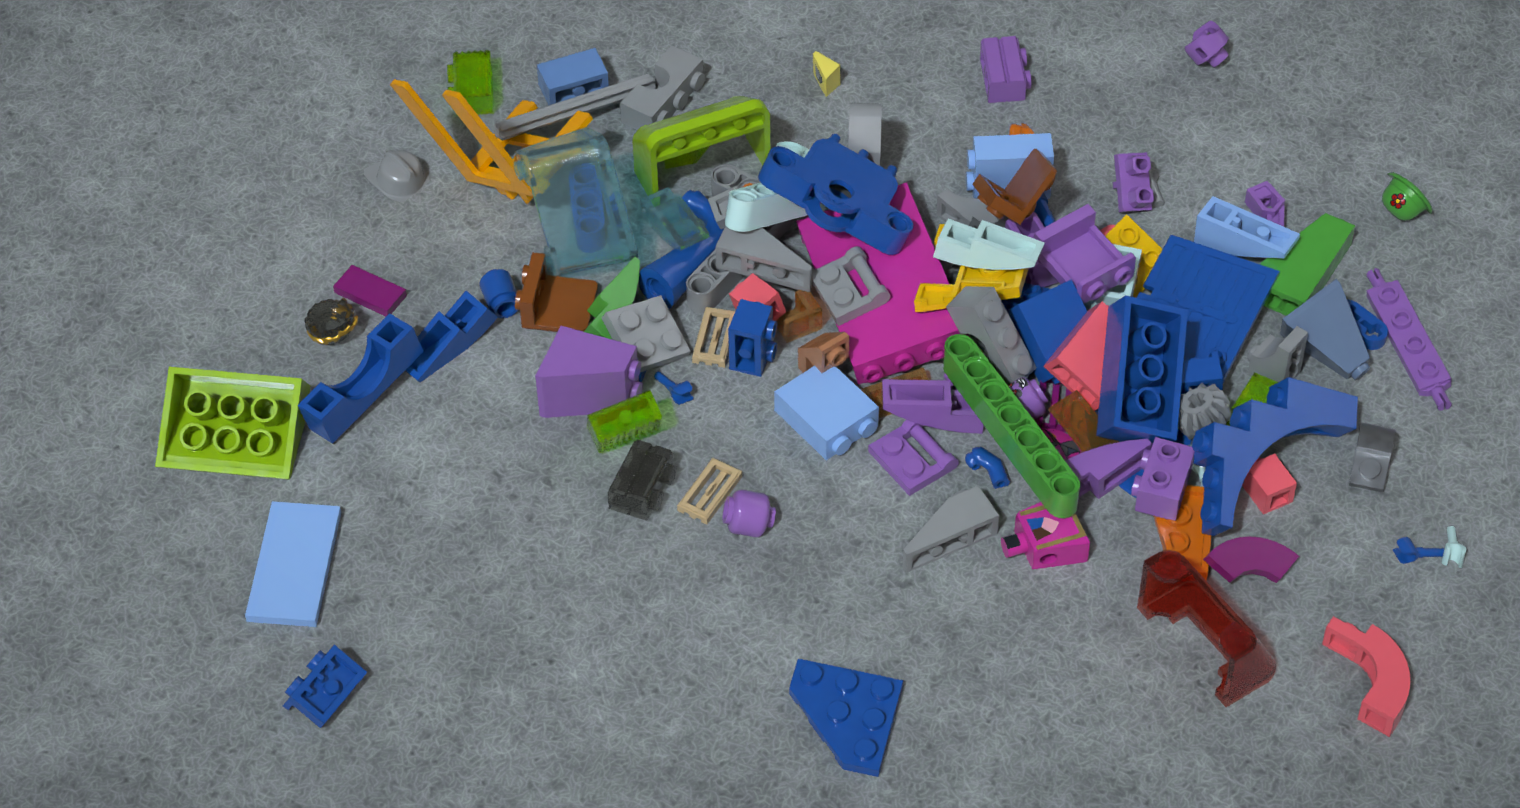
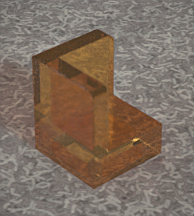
M795 291V309L786 312L777 320V329L786 343L822 329V308L811 292Z

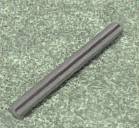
M645 74L497 122L493 126L496 138L503 141L570 119L577 111L591 112L622 102L637 84L646 88L656 89L655 78Z

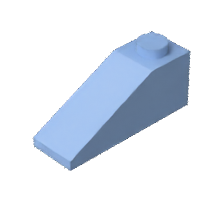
M1212 196L1197 215L1194 242L1234 256L1284 259L1299 240L1300 234Z

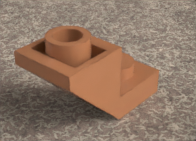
M846 332L823 333L798 348V368L804 373L815 365L823 373L832 367L841 365L849 358V335Z

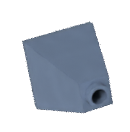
M1337 279L1282 319L1280 334L1283 338H1286L1296 326L1307 331L1308 336L1304 352L1342 377L1349 379L1352 376L1354 380H1357L1371 369L1368 365L1370 356L1343 288Z

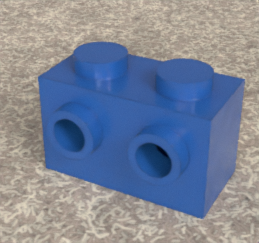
M740 299L728 328L729 370L761 377L767 361H774L777 343L773 342L777 330V321H773V306Z

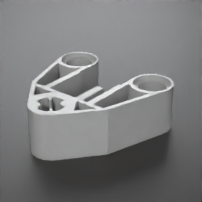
M850 103L848 148L856 153H859L862 149L866 150L869 153L867 159L880 166L882 104Z

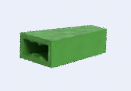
M1325 213L1299 233V240L1284 259L1266 258L1262 261L1260 265L1279 271V276L1263 306L1287 316L1322 290L1350 248L1355 225Z

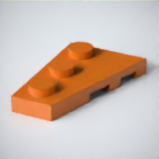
M1186 486L1176 521L1153 516L1171 577L1207 581L1209 564L1203 559L1210 553L1211 535L1202 533L1200 511L1204 500V487Z

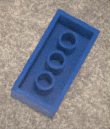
M1127 295L1108 306L1096 436L1117 441L1148 439L1152 445L1155 437L1173 442L1177 440L1188 310Z

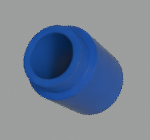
M503 269L488 271L479 283L488 309L498 318H508L518 311L515 309L517 290L510 273Z

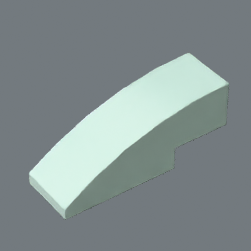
M948 218L938 237L933 258L980 269H1024L1035 267L1045 242L984 220L981 221L978 229Z

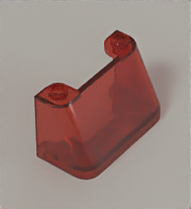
M1164 550L1144 560L1137 609L1147 620L1154 616H1164L1169 618L1172 624L1187 616L1228 662L1218 669V675L1221 677L1222 682L1216 688L1215 696L1225 707L1230 706L1265 685L1274 677L1276 671L1274 656L1183 555L1173 550Z

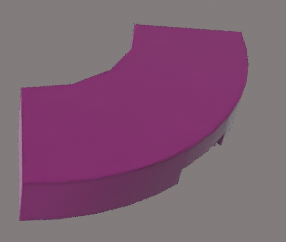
M1249 536L1234 538L1218 545L1203 560L1229 583L1237 577L1247 574L1264 576L1277 583L1299 556L1278 542Z

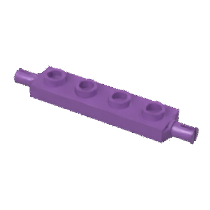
M1374 268V273L1371 269L1366 276L1373 288L1367 290V298L1378 319L1386 324L1388 328L1387 336L1419 396H1432L1439 411L1444 410V407L1449 409L1452 403L1445 391L1451 387V377L1398 280L1385 282L1378 268Z

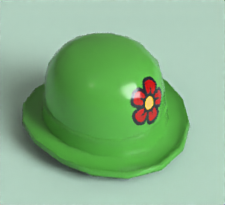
M1390 172L1387 174L1392 180L1382 194V202L1392 215L1399 220L1409 221L1425 210L1432 214L1433 209L1430 202L1414 184L1397 173Z

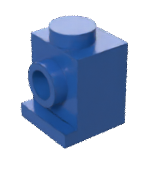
M1212 351L1211 357L1208 358L1195 357L1184 360L1181 394H1186L1189 387L1192 389L1198 388L1201 383L1206 387L1215 384L1217 388L1223 390V376L1218 351Z

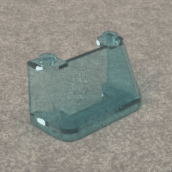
M585 127L515 151L517 161L514 162V169L520 181L525 180L531 187L547 242L543 253L546 256L547 273L550 272L551 275L556 277L627 262L634 257L638 258L636 241L611 151L602 134L589 127Z

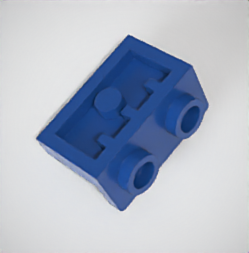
M333 645L327 654L320 650L306 666L311 672L305 680L298 675L285 691L289 698L283 707L289 710L293 705L319 728L326 723L367 673L366 670L336 645Z

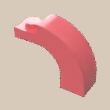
M1333 616L1326 626L1322 645L1355 662L1368 674L1372 688L1362 700L1357 719L1390 737L1402 718L1409 695L1410 670L1406 658L1396 642L1374 624L1370 626L1366 633H1363L1353 624L1343 622Z

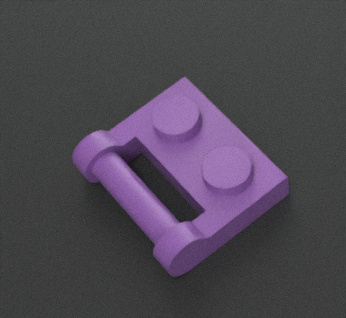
M905 420L902 426L868 445V452L909 496L956 469L959 463L952 453H946L923 429V425L909 420ZM912 436L937 463L930 466L906 439Z

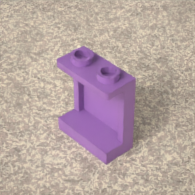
M1089 204L1034 233V239L1045 242L1038 260L1060 284L1072 279L1083 303L1097 300L1111 288L1126 284L1134 276L1136 257L1132 252L1123 256L1095 226L1096 212Z

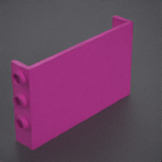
M907 182L898 185L897 191L889 204L905 213L913 222V229L898 254H885L845 231L833 232L821 228L809 216L796 221L801 240L806 246L815 270L845 256L849 249L861 247L867 256L866 262L876 279L890 293V299L884 305L840 326L836 324L839 332H846L849 335V359L858 385L867 382L873 383L883 377L908 371L917 365L932 360H939L944 357V347L947 338L960 334L947 308L915 312L914 300L920 283L949 284L940 260L933 258L935 248ZM830 209L823 211L832 217L842 216V213ZM856 269L847 272L861 297L868 295L869 291Z

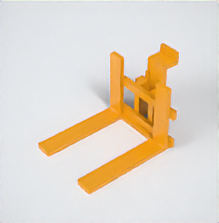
M394 79L390 83V86L467 181L495 187L499 193L506 195L512 200L519 194L526 204L539 192L543 193L551 184L548 179L567 157L573 158L578 151L593 154L603 142L601 136L583 132L593 120V117L590 113L577 111L554 138L550 139L524 133L502 141L496 138L495 134L489 130L460 92L445 90L442 94L443 98L482 145V148L470 161L408 82ZM522 100L506 119L534 111L538 107L532 101ZM507 144L522 147L513 159L504 149ZM494 160V162L497 164L499 168L491 167L489 165Z

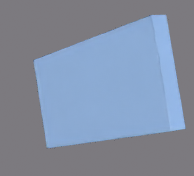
M272 501L245 613L246 622L317 627L341 517L340 506Z

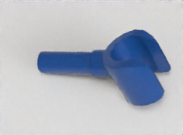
M660 371L655 373L654 378L670 391L671 397L676 404L680 405L694 400L690 394L692 386L689 381L675 384V382L668 379Z
M1409 537L1398 539L1396 543L1399 548L1393 549L1396 557L1403 564L1423 557H1443L1444 548H1415Z

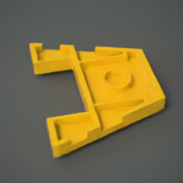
M940 224V225H939V228H938V231H937V234H936V237H935V240H934V246H935V248H936V244H937V241H938V237H939V235H940V233H941L943 227L945 226V224ZM961 265L953 285L920 283L914 300L915 312L945 309L965 286L994 287L1001 300L1019 298L1029 268L991 270Z

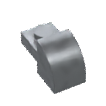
M1361 423L1349 486L1383 493L1396 429Z

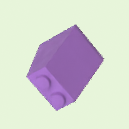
M560 326L535 375L539 415L550 418L627 412L632 401L637 402L643 388L642 382H639L641 361L637 359V346Z

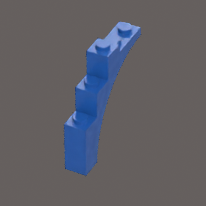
M1288 377L1269 387L1267 403L1251 399L1234 408L1230 417V426L1213 422L1197 430L1192 442L1194 464L1205 467L1202 478L1204 500L1200 511L1202 533L1215 536L1233 528L1235 507L1244 479L1259 456L1274 442L1281 438L1303 434L1340 437L1357 429L1358 397Z

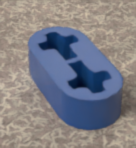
M1347 300L1366 349L1377 350L1382 348L1386 343L1388 335L1386 324L1357 302ZM1368 332L1369 334H1372V333L1376 332V333H1378V336L1375 335V334H1373V335H1371V336H1368V335H1366V333Z

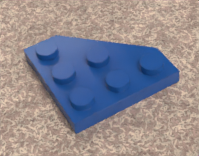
M798 659L789 687V694L794 702L803 710L808 717L809 723L822 741L830 748L843 770L879 777L903 688V680Z

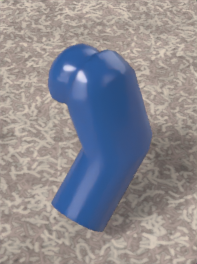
M983 447L972 448V452L966 454L965 461L969 468L977 470L980 466L984 467L995 489L1009 485L1010 481L1000 458Z

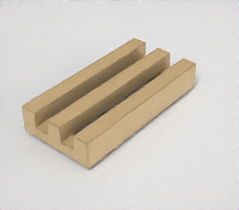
M705 308L692 355V363L699 364L700 361L705 362V365L712 366L713 363L718 364V367L725 368L729 354L728 328L735 311ZM715 316L717 320L708 353H703L702 350L711 317ZM724 318H729L720 355H717L715 352Z
M712 458L677 505V511L683 514L686 512L689 514V517L701 519V522L707 525L742 478V471ZM715 470H720L721 472L705 490L704 495L701 497L698 503L695 506L691 505L692 501L695 499V497L698 495V493L701 491V489L713 475ZM729 474L730 477L727 479L725 484L713 498L711 503L708 505L705 511L702 510Z

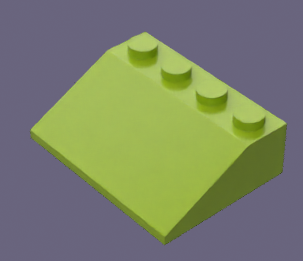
M169 366L155 467L290 480L305 425V420L298 404L310 393V385L302 378Z

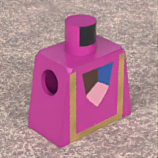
M1041 502L1019 511L1015 518V534L1001 538V547L1005 557L1009 558L1025 553L1032 569L1088 561L1090 541L1076 513L1068 518H1057L1051 515Z

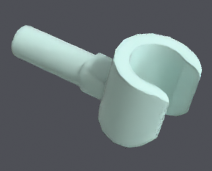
M1449 526L1447 527L1448 543L1445 545L1441 563L1447 566L1448 560H1453L1459 565V568H1462L1466 547L1458 543L1455 527Z

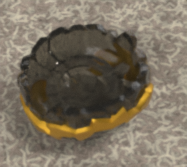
M342 298L340 301L338 299H326L315 303L308 310L307 317L304 319L305 328L313 341L325 345L336 344L350 335L358 324V316L353 306L348 304L345 298Z

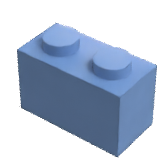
M596 48L537 64L538 85L548 105L609 86L608 72Z

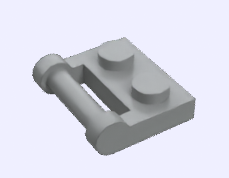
M853 247L846 252L845 256L812 271V284L838 326L884 305L890 299V293L884 285H880L866 262L867 256L861 247ZM856 269L869 291L868 295L861 297L847 272Z

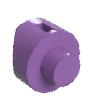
M1210 20L1194 32L1192 42L1185 46V51L1196 65L1208 61L1212 67H1216L1229 55L1223 48L1229 37L1219 25Z

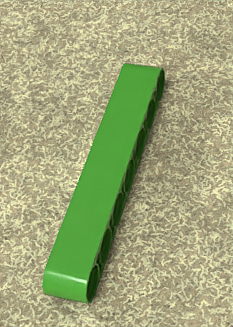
M955 334L948 337L944 347L943 370L1047 511L1057 518H1068L1074 515L1078 507L1080 490L1078 477L974 340L964 334Z

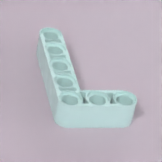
M789 141L779 142L776 147L781 146L790 149L804 158L810 150L798 143ZM757 183L730 191L725 226L734 231L747 232L803 217L807 214L804 208L771 191L762 183ZM820 203V207L823 211L829 209L825 205Z

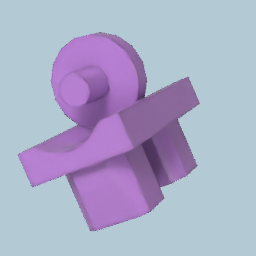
M1147 152L1114 155L1116 181L1112 182L1113 189H1117L1119 213L1152 210L1154 196L1153 189L1150 188L1149 170L1151 169V163Z

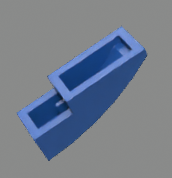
M465 291L445 315L439 311L417 336L424 352L406 371L418 382H422L467 350L486 332L498 317L468 291Z

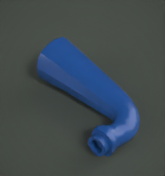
M692 190L687 191L681 198L680 206L683 207V213L686 216L701 219L705 227L663 257L644 267L639 273V288L644 296L650 299L661 295L668 309L672 308L686 292L688 277L716 249L718 240L724 228H719L708 199L699 190L695 192Z

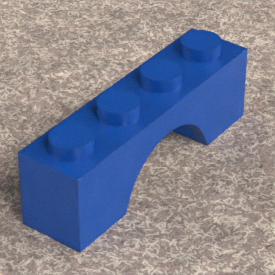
M389 313L367 335L364 357L354 373L345 381L336 385H326L320 382L298 404L308 428L333 444L424 352L414 328Z

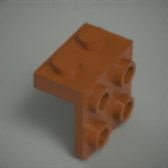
M1033 149L1005 189L981 174L978 175L972 185L979 192L977 198L987 205L986 209L991 214L1001 220L1006 216L1021 225L1023 220L1034 212L1036 202L1043 192L1050 189L1053 185L1057 169L1041 151Z
M532 252L529 265H524L522 271L523 289L517 290L515 298V309L520 310L522 328L558 332L560 326L584 332L590 324L592 315L587 310L596 299L598 292L597 282L594 280L547 275L545 254Z

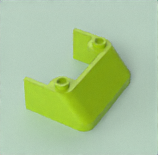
M735 96L640 127L632 139L634 172L652 205H659L658 162L745 135L763 166L771 150L770 112L764 102L759 99Z

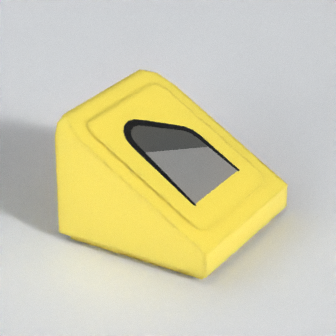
M815 51L813 53V73L820 88L827 97L840 85V64Z

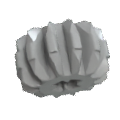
M1201 383L1195 389L1189 387L1188 392L1181 394L1178 430L1180 429L1181 433H1184L1190 440L1194 438L1197 430L1213 422L1226 425V422L1231 417L1230 401L1227 395L1224 394L1223 390L1217 388L1215 384L1206 387Z

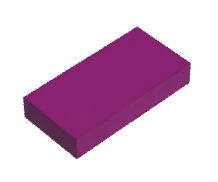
M351 265L333 286L334 293L385 317L389 313L392 314L407 296L406 289L354 265Z

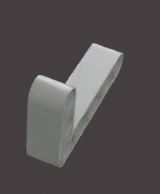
M718 165L711 172L712 197L735 186L742 188L748 183L757 184L761 182L758 178L733 165ZM792 220L763 227V229L779 240L790 229ZM716 249L688 277L686 282L687 305L691 311L698 314H704L706 307L715 308L745 276L716 268Z

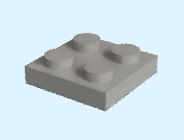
M661 295L608 311L601 318L613 340L637 346V359L641 361L640 372L677 361L688 356L691 352Z

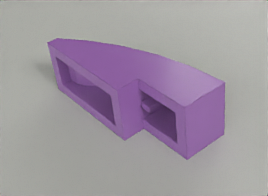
M882 379L884 410L917 424L937 429L983 434V423L959 391L951 390L950 381Z
M1148 439L1122 441L1103 445L1065 460L1080 481L1079 497L1091 491L1100 499L1140 471L1143 452L1145 449L1151 450L1152 443Z

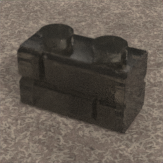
M638 439L634 441L608 490L609 509L645 521L648 520L652 510L658 511L662 504L664 496L662 490L666 484L671 485L675 479L677 466L673 465V452L661 446L655 445L654 447L651 443Z

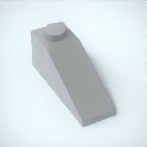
M725 226L716 245V268L745 276H750L754 273L764 281L810 293L812 289V266L763 228L739 232Z
M979 485L968 490H960L952 497H949L903 549V570L905 573L998 534L999 514Z

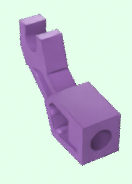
M1268 181L1248 188L1245 203L1251 212L1284 227L1285 199Z

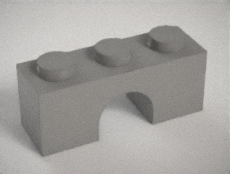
M671 45L655 63V82L661 88L650 89L637 84L620 103L621 123L638 130L644 125L671 118L677 109L682 110L688 101L689 95L694 90L698 91L705 81L703 59Z
M965 286L946 306L960 334H971L985 345L986 349L983 351V354L1007 385L1020 377L1027 378L1037 368L994 287Z

